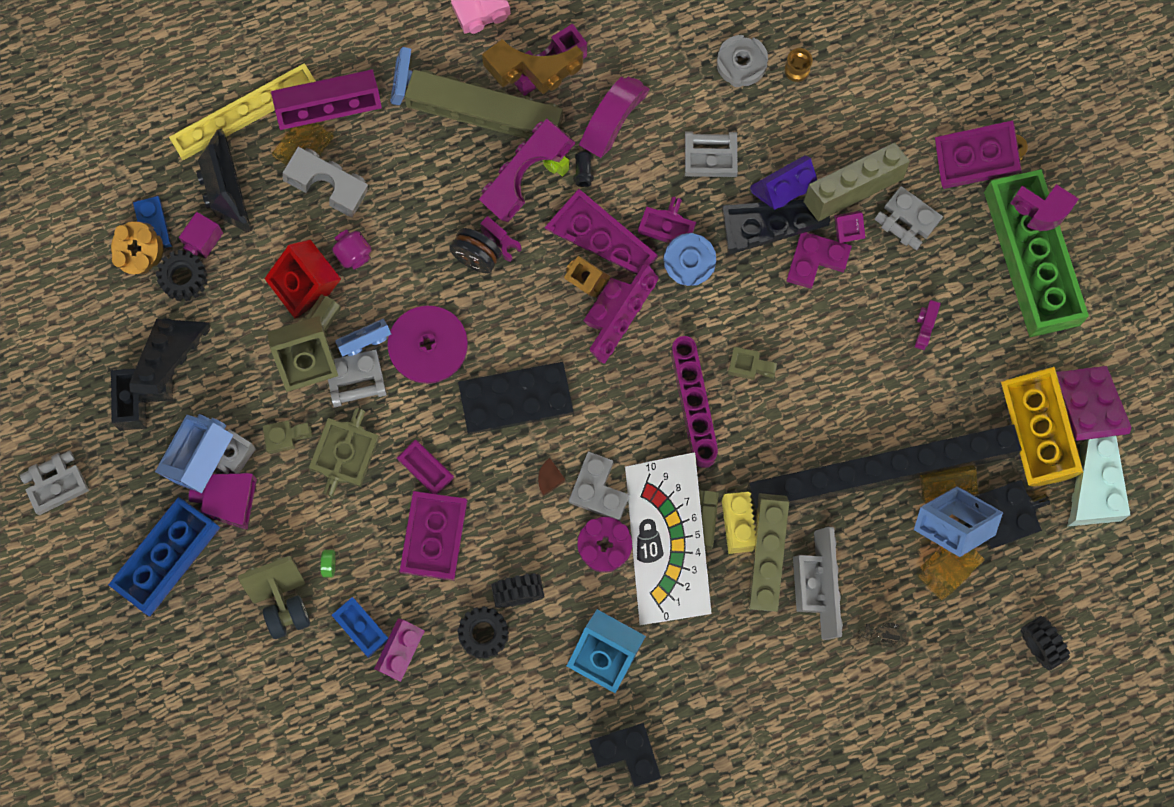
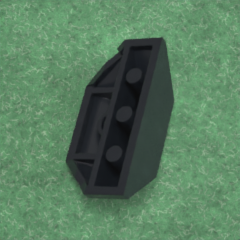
M217 129L198 159L200 169L196 170L200 185H205L206 193L202 194L206 208H211L216 217L245 232H250L252 229L228 140L223 129Z

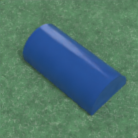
M178 497L108 585L143 613L151 617L219 531L220 527Z

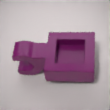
M488 216L480 223L482 234L490 238L501 248L502 256L505 260L509 262L513 260L512 255L507 252L509 248H515L518 252L522 250L520 243L511 239L507 232Z

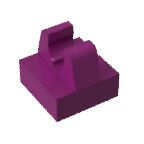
M861 211L834 215L837 241L839 243L865 238L863 213Z

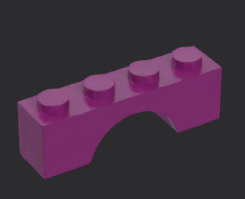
M547 118L544 122L541 121L534 127L531 138L518 146L515 151V157L510 162H506L498 172L500 175L495 181L489 182L482 190L483 195L479 200L502 221L509 222L525 204L521 193V181L525 171L532 164L542 160H552L559 163L576 143Z

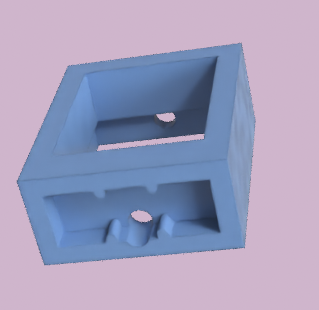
M201 414L197 417L186 415L155 472L175 484L202 493L230 443L233 434L226 431L227 425L217 419H209Z
M955 487L920 507L914 530L961 557L996 535L1003 512L963 489ZM953 514L973 527L968 528L949 516Z

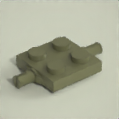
M354 409L355 411L350 422H338L327 419L309 465L310 471L322 474L328 479L322 492L326 496L333 497L338 482L349 483L358 487L362 486L380 438L379 435L368 432L360 426L366 413L362 409Z

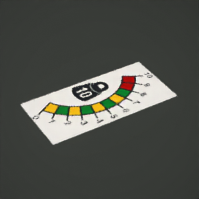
M695 452L626 466L640 625L712 614Z

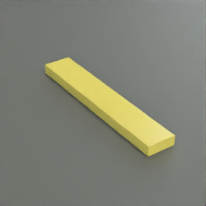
M304 63L169 136L181 159L185 160L205 149L217 129L222 128L227 137L273 112L275 108L271 91L315 82V79Z

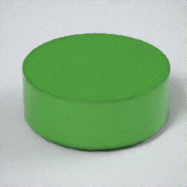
M324 550L321 554V575L333 578L335 574V551Z

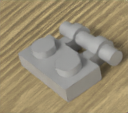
M901 186L885 205L884 209L890 212L891 215L888 217L880 211L874 220L881 224V228L887 233L890 231L901 239L900 242L906 247L909 245L917 251L923 243L915 237L917 233L927 239L943 216ZM898 220H901L903 223L908 225L910 229L907 231L896 222Z
M70 450L63 454L57 453L51 456V460L40 465L34 464L28 467V471L20 474L24 484L30 481L35 483V485L25 490L36 514L41 515L89 491L79 467L74 465L68 469L66 468L67 463L75 460ZM55 469L57 470L58 474L44 480L43 475Z

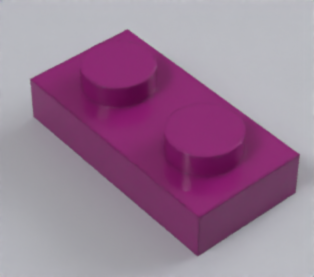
M398 618L374 670L401 682L425 631Z

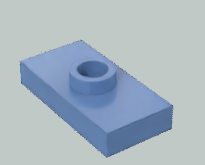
M402 47L396 57L390 99L391 104L394 105L401 104L405 96L406 86H408L412 71L408 70L411 55L410 48Z

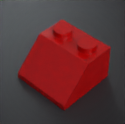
M311 239L289 244L264 278L294 318H298L312 308L320 295L329 296L341 280Z

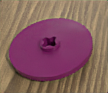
M420 306L413 308L401 315L390 330L388 353L391 362L400 374L411 381L423 384L443 381L457 372L466 358L468 350L466 331L454 314L441 307ZM425 339L435 342L431 345L432 349L430 350L420 346L424 344Z

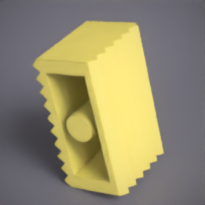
M750 492L725 494L722 498L728 554L752 552L755 549L756 531L754 529L756 526L753 525L755 521L753 520L754 515L752 513L754 510L752 509L753 504H751Z

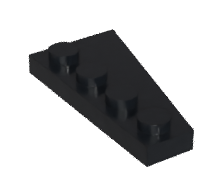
M791 200L785 206L775 210L765 202L723 205L722 207L728 255L823 228L830 224V216L818 221L805 205L804 200Z
M169 318L156 319L129 383L130 392L159 394L175 374L174 369L187 360V353L191 349H196L200 344L199 339L202 335L206 336L209 333V322L182 321Z

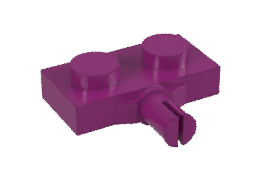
M671 197L668 210H656L646 206L638 234L670 243L672 239L681 234L693 233L696 222L685 219L677 214L682 200L678 198L675 204L676 197Z

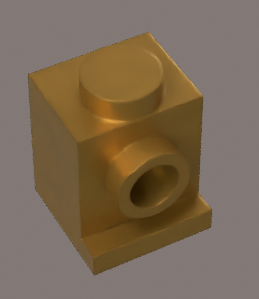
M577 256L576 259H573L568 264L566 275L564 276L570 283L594 298L598 297L611 277L580 256ZM590 272V275L588 276V278H587L586 281H585V280H584L585 274H587V273Z

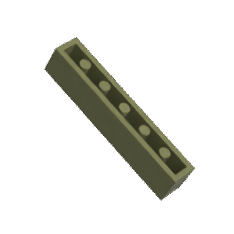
M413 70L404 96L408 108L528 140L533 135L532 131L539 122H544L547 118L560 128L563 120V109L554 103L546 102L543 104L527 96L517 97L510 95L501 89L494 91L486 89L478 83L467 84L460 82L459 79L452 76H447L446 78L437 76L429 70Z

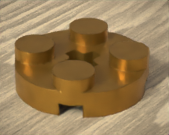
M132 221L117 226L111 243L112 263L128 274H147L153 266H157L161 261L163 255L161 237L157 236L152 225L145 222ZM137 241V245L141 246V251H137L135 254L133 245Z

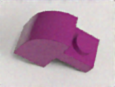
M1057 184L1046 200L1021 186L1010 204L1015 206L1019 213L1032 218L1027 227L1037 231H1048L1058 227L1064 221L1079 198Z

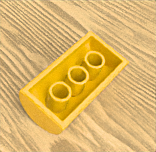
M1055 367L1001 381L1012 425H1015L1022 451L1020 456L1028 485L1042 486L1081 475L1083 468Z

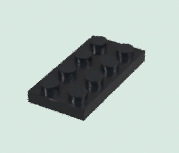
M563 361L458 382L468 435L574 415Z

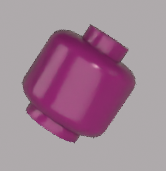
M346 229L334 238L337 243L334 244L332 251L344 268L352 267L353 270H356L371 259L369 254L372 248L360 231L350 233Z

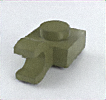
M734 347L728 375L754 380L756 373H759L762 376L774 378L777 363L759 360L760 352Z
M288 420L263 426L268 454L295 449L294 441L313 437L311 426L308 423L292 427L291 422Z

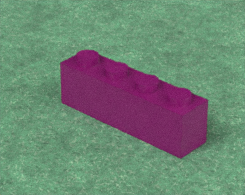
M373 69L271 91L280 130L382 108Z

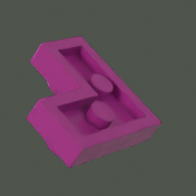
M807 232L800 234L786 282L812 289L819 265L844 273L852 246Z

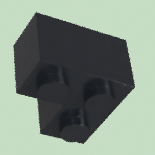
M136 368L111 370L112 424L119 431L147 429L146 403L172 401V378L159 394L130 392L129 383Z
M644 723L589 740L597 769L599 770L625 761L633 789L661 779Z

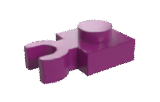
M930 300L926 308L921 307L917 322L921 323L915 348L925 351V348L928 346L941 303Z

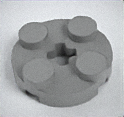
M736 35L730 37L721 45L717 54V69L722 78L732 86L752 85L758 82L766 72L768 53L765 46L758 39L753 37L752 39L744 38V35ZM741 56L743 59L747 57L746 65H739L737 57Z

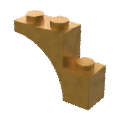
M501 39L482 54L483 66L502 87L509 83H515L524 73L536 88L544 94L548 90H555L569 74H576L582 68L583 52L576 45L560 54L534 56L514 49Z

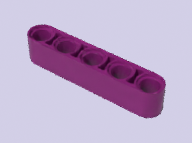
M680 336L673 342L671 358L691 453L695 452L696 465L698 467L708 468L716 460L718 447L697 346L691 337ZM679 347H687L691 353L682 356L677 352V349ZM684 372H692L696 379L686 381L682 374ZM691 397H696L701 401V405L692 407L688 404L687 400ZM703 423L707 430L703 433H698L693 429L692 425ZM702 448L709 449L712 457L703 459L698 455V450Z

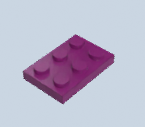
M1013 120L935 137L943 189L1022 173Z
M1107 366L1056 372L1076 441L1130 434L1131 424Z
M413 491L399 571L401 574L455 581L468 503L466 498Z

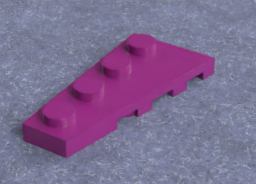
M580 189L574 193L544 227L545 230L636 275L644 264L651 266L658 258L654 251Z

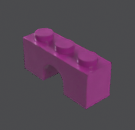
M571 24L553 35L550 45L543 52L534 56L560 54L577 45L583 52L584 59L587 57V42L576 27ZM530 50L525 53V54L533 55ZM524 73L514 83L523 96L536 89V86Z

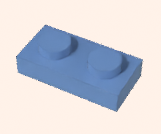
M383 318L335 340L342 357L345 355L353 356L360 353L363 347L371 343L372 345H377L384 342L387 336L391 335V332Z

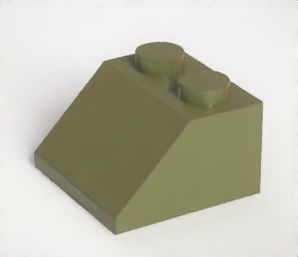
M320 316L267 332L270 350L286 392L338 376Z

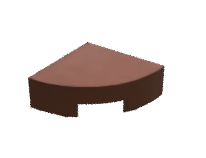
M550 458L542 465L538 476L539 489L543 497L565 482V478Z

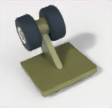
M291 556L276 558L269 564L259 568L248 569L245 573L238 575L240 584L254 604L275 596L279 609L276 605L263 609L264 620L273 639L285 636L287 634L286 626L294 624L297 630L310 626L309 616L301 597L297 595L287 599L285 602L283 596L284 592L305 584L304 578Z

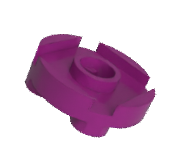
M599 517L588 521L581 530L577 542L578 552L582 561L590 569L602 573L612 572L628 561L632 551V538L627 526L617 519ZM603 538H609L608 541L613 543V547L607 548L606 552H602L601 546L597 545V542L602 541Z

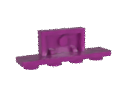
M644 264L631 284L610 278L583 320L589 327L601 331L590 347V352L603 364L606 363L614 352L615 347L628 330L636 314L641 310L648 295L655 288L659 278L649 265Z

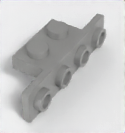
M825 527L814 532L816 556L793 557L797 612L820 613L822 640H831L842 637L843 623L840 613L841 596L838 586L834 527Z

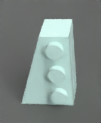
M1117 437L1087 439L1080 445L1079 457L1083 473L1076 477L1071 500V513L1067 526L1119 522L1130 516Z

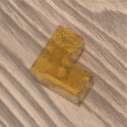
M941 546L939 550L942 554L940 555L938 552H935L920 566L923 572L918 578L942 601L958 588L985 560L975 549L958 557Z

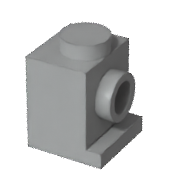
M229 429L228 432L233 434V437L216 468L224 474H229L230 471L234 474H239L256 448L252 443ZM230 449H234V455L226 457Z

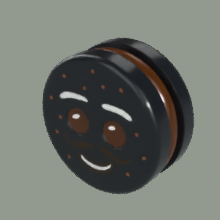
M469 228L460 229L449 247L450 252L458 261L477 272L485 274L492 272L496 262L502 255L500 248L495 242L484 234Z

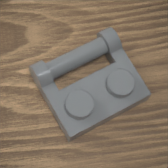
M685 131V176L737 177V132H729L728 135L693 134V131ZM693 145H728L729 149L693 148Z
M377 350L334 359L338 376L328 379L334 408L342 406L344 402L370 396H387ZM375 379V385L339 392L338 387Z

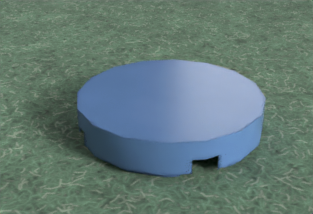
M694 233L681 234L672 239L667 245L663 256L664 268L668 275L679 284L687 286L699 285L708 280L714 272L716 251L711 242L701 235Z

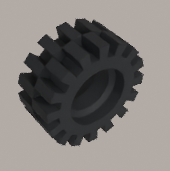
M178 250L177 255L174 251L170 252V258L164 256L162 258L164 263H159L157 266L159 271H156V276L158 278L157 282L165 294L171 299L175 298L177 301H182V298L185 301H190L191 296L197 298L199 296L197 292H203L205 290L203 285H207L208 282L206 278L208 276L207 271L199 257L194 256L190 251H187L185 254L183 250ZM178 268H189L192 271V277L189 282L183 285L173 282V273Z
M540 574L518 575L491 584L495 607L498 608L524 605L525 603L539 601L545 597Z
M482 606V608H473V611H468L465 613V617L461 618L460 626L458 627V639L463 649L469 655L478 659H489L491 656L498 655V652L505 648L509 631L501 613L499 614L493 608L489 609ZM481 622L489 623L494 628V636L487 643H478L472 635L474 627Z
M1044 616L1037 617L1021 628L1020 631L1023 640L1026 641V646L1030 648L1039 663L1041 662L1042 666L1048 671L1053 670L1070 658V652L1067 649L1066 643L1062 640L1063 637L1057 633L1055 626L1052 627L1051 622L1046 620Z

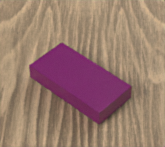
M416 439L397 457V460L432 494H438L454 479V476Z

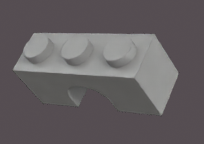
M298 147L283 171V181L305 193L316 181L330 183L334 191L329 198V206L353 218L368 191V184L365 183L366 181L361 176L354 173L350 175L342 171L340 165L333 161L326 162L320 159L319 155L309 148L304 150Z

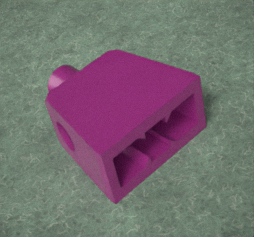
M250 473L212 474L202 493L190 489L189 502L201 503V513L207 518L248 530L257 479Z

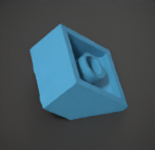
M597 609L586 625L567 667L616 693L646 636Z

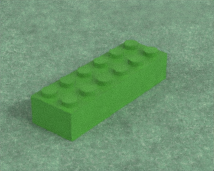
M1042 169L990 181L984 194L1029 338L1081 326L1089 315L1060 225L1048 231L1033 230L1027 227L1032 218L1019 213L1015 206L1010 204L1021 186L1046 200L1049 191Z

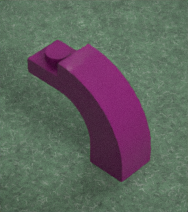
M621 76L599 104L583 134L579 146L602 158L612 148L619 130L628 115L647 97L650 89L644 86L638 79L629 76L623 78Z

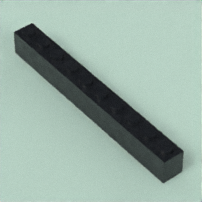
M1013 424L749 482L746 490L751 493V504H753L752 509L754 510L752 514L756 515L759 493L787 496L789 507L1014 458L1022 449L1015 425Z

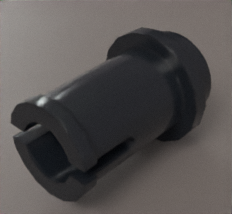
M588 152L575 154L576 174L573 176V180L578 187H589L594 180V176L591 174L592 155Z

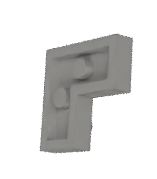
M588 452L569 498V503L620 521L627 505L629 494L605 486L614 464L613 460Z

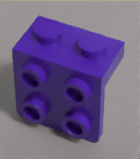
M804 155L750 186L751 193L774 210L785 206L794 198L806 194L809 184L817 181L811 158Z

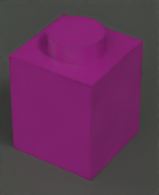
M196 212L179 236V239L183 243V249L186 252L190 251L194 256L199 254L206 259L223 235V232L217 223Z

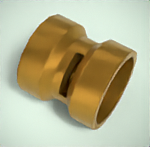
M796 48L790 51L784 69L788 79L794 82H801L809 76L813 61L810 52L803 48Z

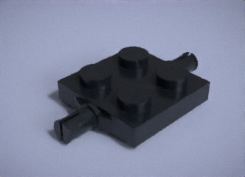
M1022 480L975 496L1003 512L996 535L986 541L988 549L991 550L1042 531L1036 517V509L1050 505V500L1039 503V501L1049 497L1044 494L1031 499L1026 492ZM968 523L963 524L966 527H973Z

